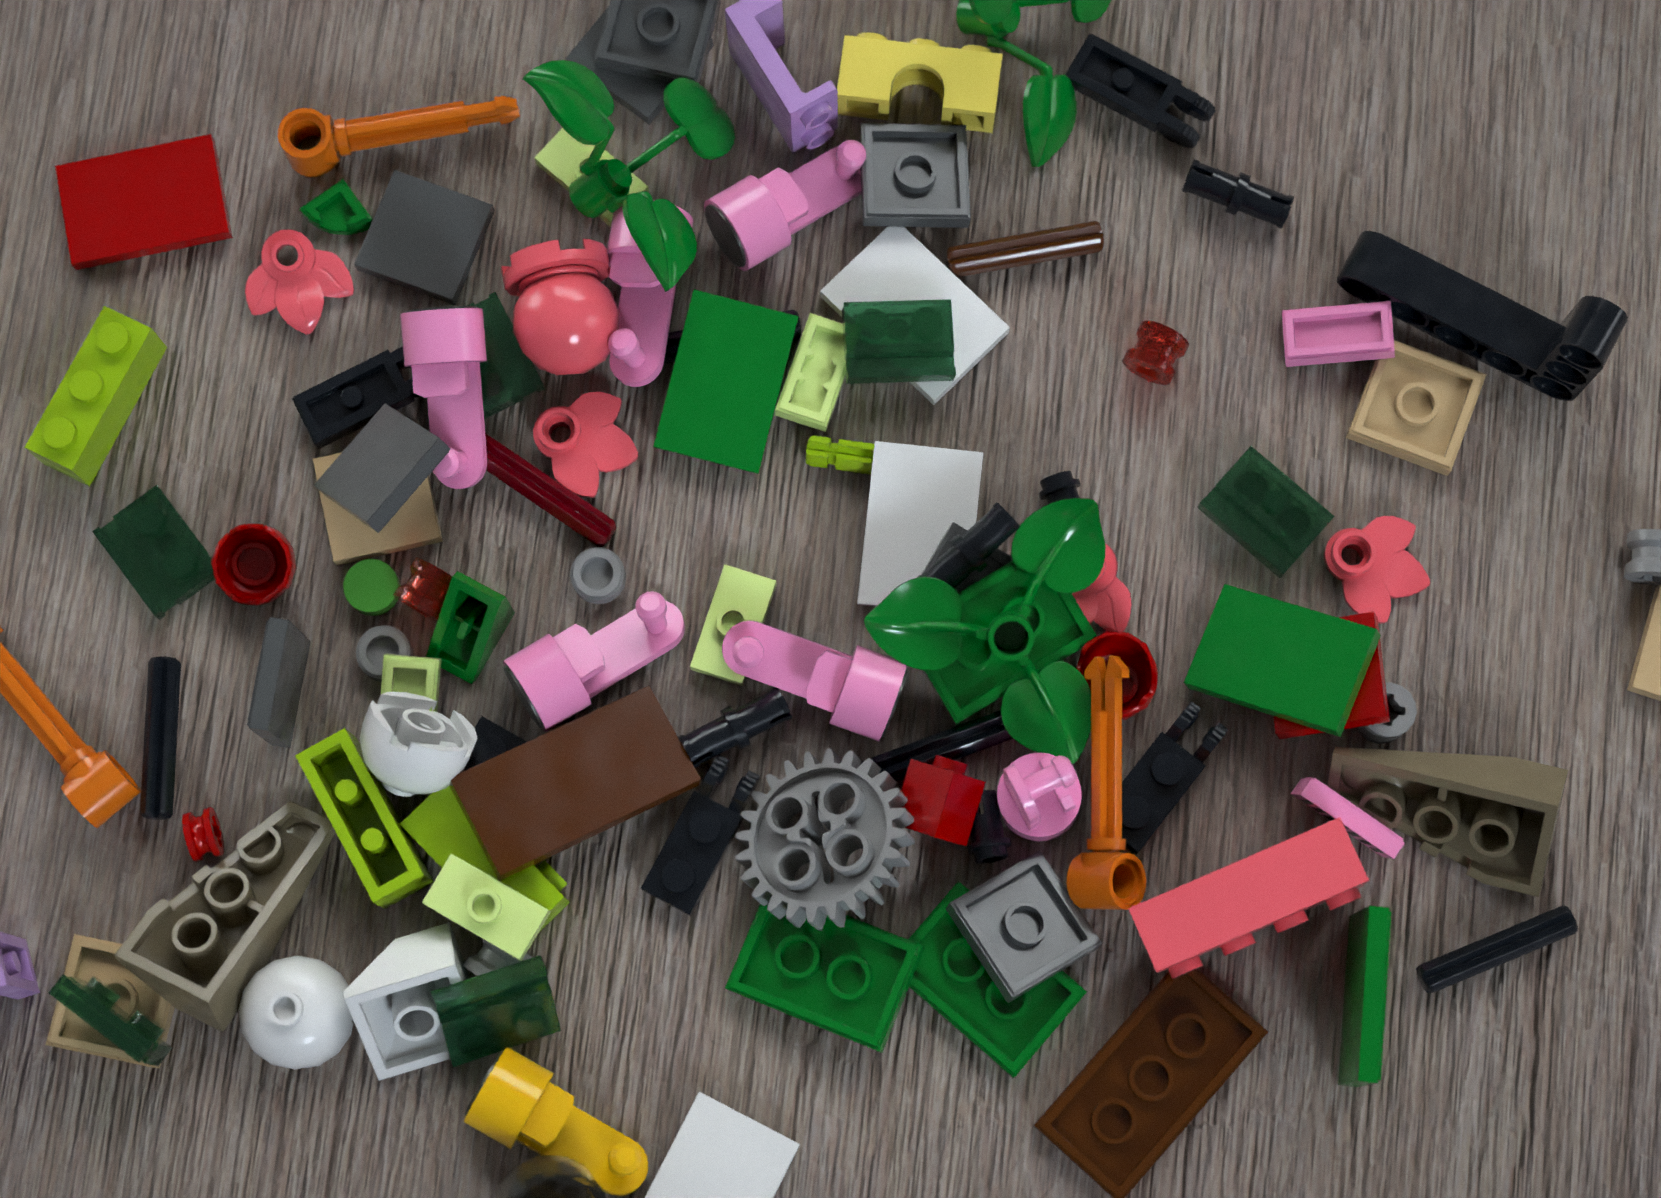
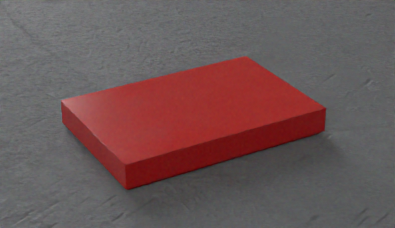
M212 134L55 166L71 265L76 270L233 238L216 142Z

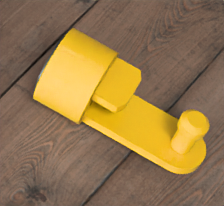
M508 1046L504 1051L502 1050L472 1098L464 1114L465 1119L463 1122L509 1149L517 1141L608 1194L623 1196L637 1190L644 1182L649 1167L647 1155L641 1145L575 1107L574 1096L550 1082L554 1076L553 1072Z

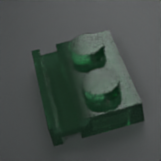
M496 292L489 294V298L477 304L473 302L467 305L483 309L487 361L480 362L484 419L522 401L523 397L535 391L540 392L545 389L532 361L522 352L513 333V324Z
M951 299L843 303L842 322L846 384L954 380L956 367H954Z
M1252 446L1248 448L1197 507L1279 578L1286 573L1335 517Z
M155 485L115 514L113 520L104 527H98L92 531L153 615L159 620L166 616L165 613L176 604L181 605L215 580L211 565L212 556L158 485Z
M541 955L431 991L452 1067L505 1050L507 1046L512 1048L561 1031L552 990L547 978V969Z
M63 974L49 991L51 996L139 1063L142 1061L144 1064L159 1066L172 1049L170 1045L159 1038L165 1031L161 1025L139 1010L133 1016H130L115 1004L121 997L120 994L95 976L87 983L84 980L71 976L67 977Z

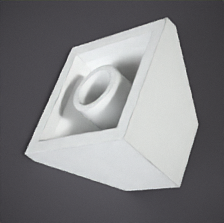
M450 923L394 939L343 991L344 1000L379 1081L487 1048V1041L467 968L462 966L464 959Z

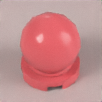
M583 239L584 249L560 250L559 240L531 245L510 255L511 267H501L505 290L510 295L519 297L513 310V333L522 352L540 370L555 375L584 374L604 362L610 353L608 340L611 334L619 329L620 312L611 291L601 283L610 274L611 265L607 248L603 243L595 240Z

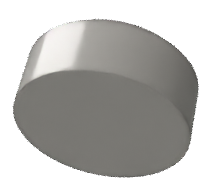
M593 547L584 550L575 558L570 569V579L576 593L583 600L592 604H605L617 598L624 589L626 572L617 554L603 547Z
M387 625L376 626L366 631L356 647V659L359 667L368 677L378 682H382L383 657L385 654L414 656L413 647L403 632Z

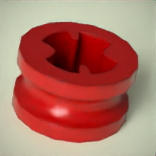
M212 807L204 808L203 814L200 816H194L192 812L182 815L185 842L194 862L202 861L206 853H213L215 857L224 854L221 826L217 814Z

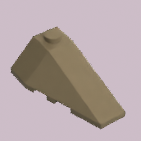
M1335 747L1332 754L1327 786L1387 828H1395L1421 842L1420 850L1435 858L1438 853H1441L1467 867L1466 875L1477 881L1539 897L1559 817L1568 770L1508 756Z
M287 802L237 841V849L210 869L205 865L191 876L194 882L168 902L163 898L148 909L116 952L115 957L117 961L176 1009L223 1032L239 1010L244 988L254 974L268 963L336 832L328 818L295 802Z

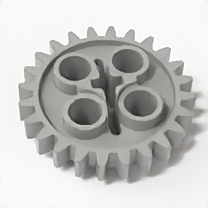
M827 748L823 761L820 763L810 752H805L803 768L797 769L787 760L784 762L786 777L782 780L769 773L766 775L767 782L771 788L767 794L752 791L751 796L759 804L757 811H742L740 814L751 825V828L736 833L735 838L748 847V849L738 853L735 858L742 866L749 868L743 873L741 879L750 888H755L752 897L761 905H768L767 910L776 918L781 919L786 915V919L798 928L802 926L807 918L808 923L816 930H822L828 915L841 928L845 925L846 911L850 909L861 919L866 917L863 902L870 898L881 906L885 903L879 891L883 884L896 888L900 885L898 880L891 874L893 867H909L910 862L899 852V848L915 844V839L906 830L902 829L913 823L914 817L905 808H901L908 799L899 788H894L897 782L887 771L880 773L881 768L872 759L868 758L862 763V760L853 751L849 750L841 761V758L831 748ZM817 795H819V796H818V807H819L818 812L816 811V807H815V797H816ZM855 797L852 807L848 811L838 814L841 805L846 800ZM802 812L800 821L795 826L787 829L789 820L795 814ZM823 824H824L830 831L826 832V830L824 829ZM823 845L825 852L818 846ZM863 848L861 858L855 864L846 866L849 856L854 851ZM810 863L807 874L803 878L794 881L797 870L801 866ZM831 866L833 867L834 871V881L832 883H830Z

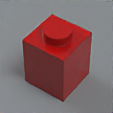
M935 755L933 765L911 759L901 789L908 801L901 808H905L914 817V822L904 828L967 846L986 782L965 776L968 764Z

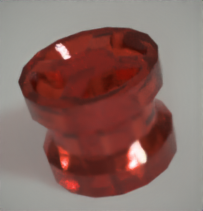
M1148 320L1142 321L1136 332L1138 342L1134 348L1127 350L1122 362L1132 373L1149 382L1159 385H1170L1176 373L1173 365L1176 359L1184 357L1189 343L1180 333L1164 324Z
M415 557L410 565V578L406 584L398 585L393 597L417 613L437 622L452 576L437 566Z

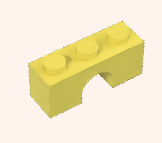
M872 32L860 33L857 36L844 35L837 85L838 115L889 121L890 106L895 94L909 85H924L935 91L941 99V125H966V130L993 133L1003 54L992 53L989 48L980 45H966L961 49L942 47L935 41L922 38L913 39L909 43L891 41L881 34Z

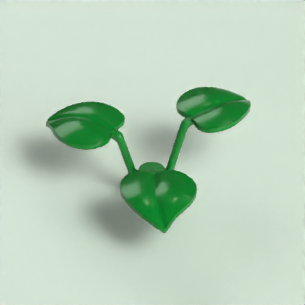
M959 0L956 10V21L962 33L987 36L988 47L1000 48L1032 66L1040 73V75H1033L1028 80L1023 96V123L1031 167H1040L1065 144L1073 130L1077 113L1075 91L1071 80L1066 75L1056 74L1053 76V70L1049 64L1008 42L1004 37L1017 29L1020 22V8L1065 3L1070 0ZM1071 0L1074 20L1080 23L1096 21L1107 10L1111 0Z
M554 60L535 67L523 77V80L538 92L556 121L571 137L585 145H595L589 159L580 166V170L584 174L574 180L569 186V195L573 205L580 213L589 218H597L607 210L614 213L622 207L626 225L645 260L664 288V291L670 290L677 284L695 259L697 252L696 237L686 217L669 200L657 199L653 201L650 193L647 191L627 195L632 184L631 173L683 136H686L694 152L701 158L715 160L723 157L732 149L735 140V130L731 119L721 107L717 106L715 98L702 85L688 78H677L666 86L663 100L667 113L679 127L626 165L618 159L600 160L615 131L614 125L607 119L614 111V101L604 83L590 69L573 61Z
M1089 498L1062 499L1034 511L1020 524V528L1015 532L1012 541L1011 557L1019 569L1035 575L1017 612L1005 611L999 613L991 620L988 627L960 623L964 606L958 592L941 579L927 576L917 577L897 586L880 604L865 616L864 625L878 646L888 655L909 667L927 671L943 669L958 660L962 649L959 633L988 640L990 649L998 658L1005 661L1018 660L1029 677L1021 678L1011 683L1003 695L1001 716L1008 733L1019 744L1030 750L1054 756L1061 755L1069 758L1071 764L1076 763L1087 744L1091 732V691L1089 685L1080 671L1065 661L1051 662L1043 667L1039 673L1037 672L1028 657L1034 644V632L1027 618L1031 613L1033 602L1043 580L1053 591L1069 594L1086 589L1099 576L1105 561L1106 545L1100 523L1098 504Z

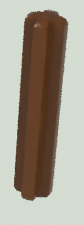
M1091 221L951 246L947 249L946 255L948 269L956 277L1097 253L1103 250L1104 235L1100 223Z

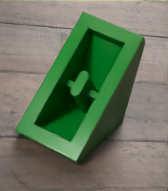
M457 571L452 576L425 657L441 658L442 669L473 684L502 637L515 611L505 596Z

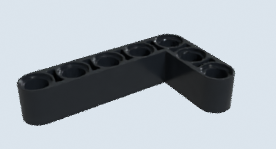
M1363 231L1360 234L1337 277V283L1352 296L1366 303L1391 301L1393 317L1552 398L1562 401L1574 400L1603 369L1628 320L1625 311L1611 301L1596 296H1584L1559 324L1388 236L1373 231Z

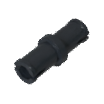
M1196 159L1191 164L1182 191L1185 193L1189 192L1226 206L1225 212L1236 215L1239 211L1274 224L1281 229L1290 212V205H1292L1294 196H1287L1250 182L1251 176L1240 172L1237 177L1200 163Z
M996 502L993 508L962 537L957 533L949 540L952 546L918 577H935L946 581L955 589L975 569L980 573L987 566L985 560L1020 528L1019 524Z
M774 687L770 692L736 709L728 706L720 710L721 717L678 738L692 764L697 768L700 764L735 746L740 750L749 746V739L784 721L791 720L792 715L783 695L778 688Z

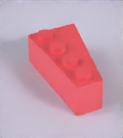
M1339 817L1128 909L1156 973L1168 969L1173 979L1203 966L1200 959L1202 954L1221 947L1224 956L1230 955L1255 944L1256 941L1252 935L1254 932L1274 925L1278 934L1308 921L1306 910L1326 902L1329 910L1332 911L1362 898L1358 888L1363 887L1369 879Z

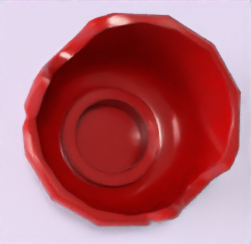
M241 524L230 529L229 533L225 534L217 542L211 560L215 583L234 602L252 606L264 605L275 601L290 588L297 569L294 548L286 536L274 527L265 524Z
M1106 631L1084 644L1081 648L1076 668L1084 676L1085 669L1094 657H1104L1106 670L1109 656H1119L1129 668V678H1122V720H1127L1146 709L1153 699L1158 685V667L1146 643L1129 632ZM1086 680L1091 691V680Z

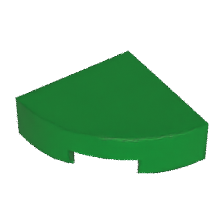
M343 179L299 208L302 215L313 226L335 235H353L369 230L373 221L372 217Z

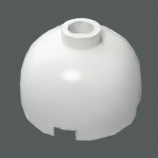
M407 692L383 693L380 695L377 704L372 700L362 724L360 744L364 763L375 777L382 782L384 788L395 795L409 797L414 794H429L443 790L450 785L451 780L457 774L463 771L478 739L475 728L463 715L453 710L449 719L443 714L433 711L438 701L425 696Z
M299 955L274 960L257 971L243 990L238 1010L241 1032L254 1053L271 1065L295 1070L320 1066L337 1055L351 1036L354 1023L344 1000L343 992L349 985L341 973L324 961Z

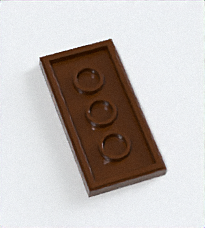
M648 685L457 774L451 780L449 786L498 880L501 881L699 786L701 778Z
M1198 969L1173 979L1168 971L1035 1122L1033 1127L1110 1197L1125 1198L1265 1037L1268 1031Z

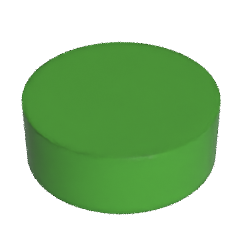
M365 559L349 569L344 578L343 590L347 601L356 611L367 616H378L388 612L396 605L400 597L401 585L397 574L387 563L377 559Z

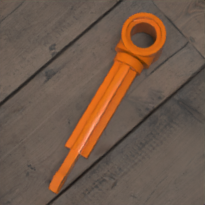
M506 96L494 97L495 101L464 105V101L351 120L340 118L334 119V121L331 115L324 116L315 109L299 108L288 113L280 122L278 141L291 167L297 173L306 177H319L330 172L340 162V155L347 156L352 155L354 151L469 132L468 127L494 122H500L501 125L509 124L520 117L517 99ZM308 136L321 137L319 143L312 149L300 150L297 148L299 143Z
M0 641V693L60 765V771L65 776L64 784L61 786L65 796L95 828H99L141 792L140 787L106 750L96 752L92 746L86 745L21 664Z
M1109 656L1106 670L1104 657H1094L1084 671V678L1091 680V838H1087V850H1092V852L1081 853L1070 863L1066 879L1067 890L1073 903L1082 909L1129 910L1128 908L1140 904L1146 890V873L1142 862L1132 853H1121V850H1126V839H1122V678H1129V668L1119 656Z

